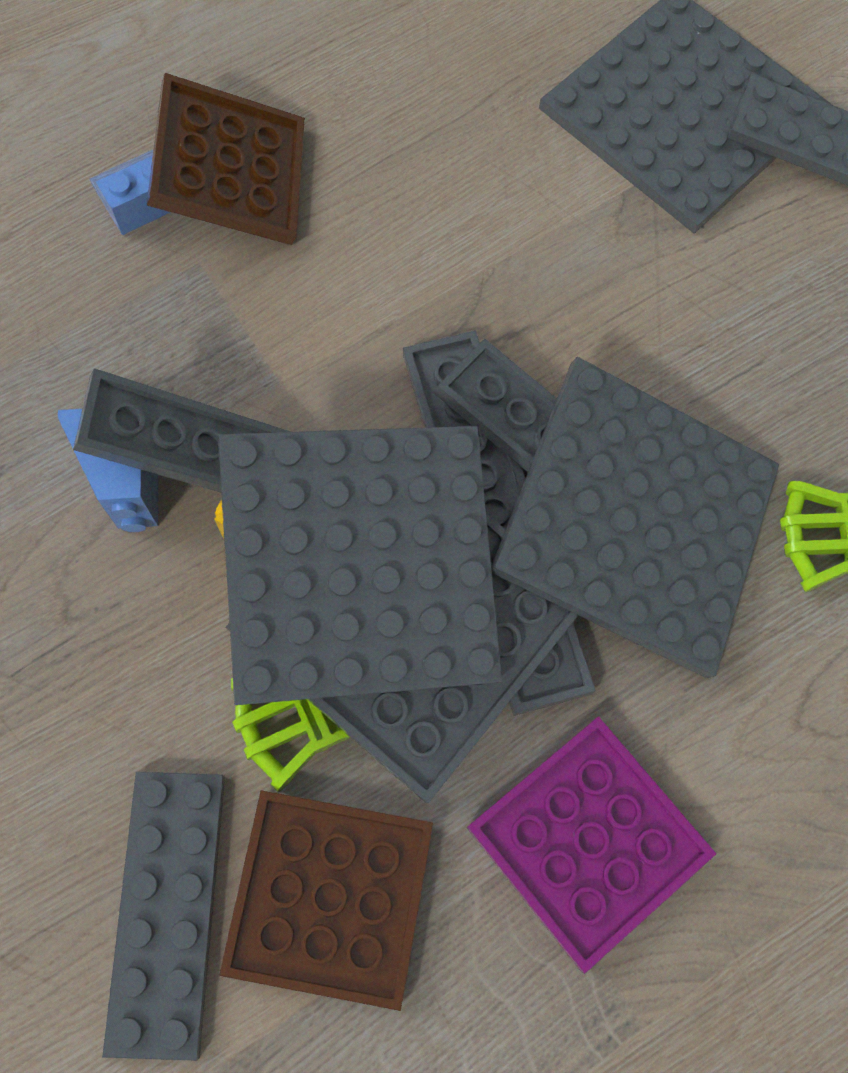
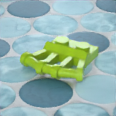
M790 481L786 489V495L789 498L785 514L780 519L781 530L786 532L787 538L784 552L785 556L792 560L803 579L800 583L803 590L809 592L829 581L848 574V493H837L802 481ZM805 500L836 509V513L801 514ZM839 527L841 539L804 541L802 529ZM844 554L845 561L818 573L808 555Z
M231 678V690H232V691H233V678ZM307 699L271 702L253 711L252 704L235 705V720L232 724L236 733H241L247 746L244 748L247 760H253L272 779L270 785L277 792L282 791L315 754L326 751L328 748L351 738ZM296 707L301 718L300 722L262 739L257 727L259 723ZM305 734L310 739L304 748L285 767L270 753L272 749Z

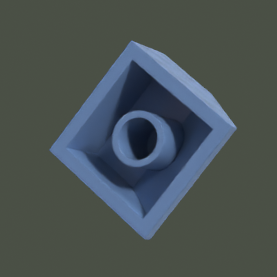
M153 150L90 178L91 184L122 235L171 213L147 206Z

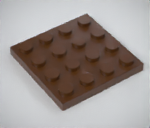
M165 73L161 84L147 206L292 245L297 235L305 118Z
M261 790L219 976L401 1011L433 822Z

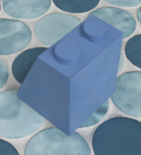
M82 409L58 410V419L73 448ZM74 450L97 500L118 529L121 528L127 532H141L146 527L158 526V474Z

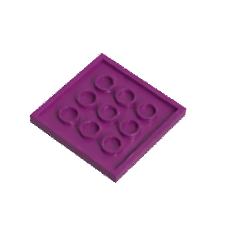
M599 716L467 827L468 831L578 969L584 974L716 855V852Z

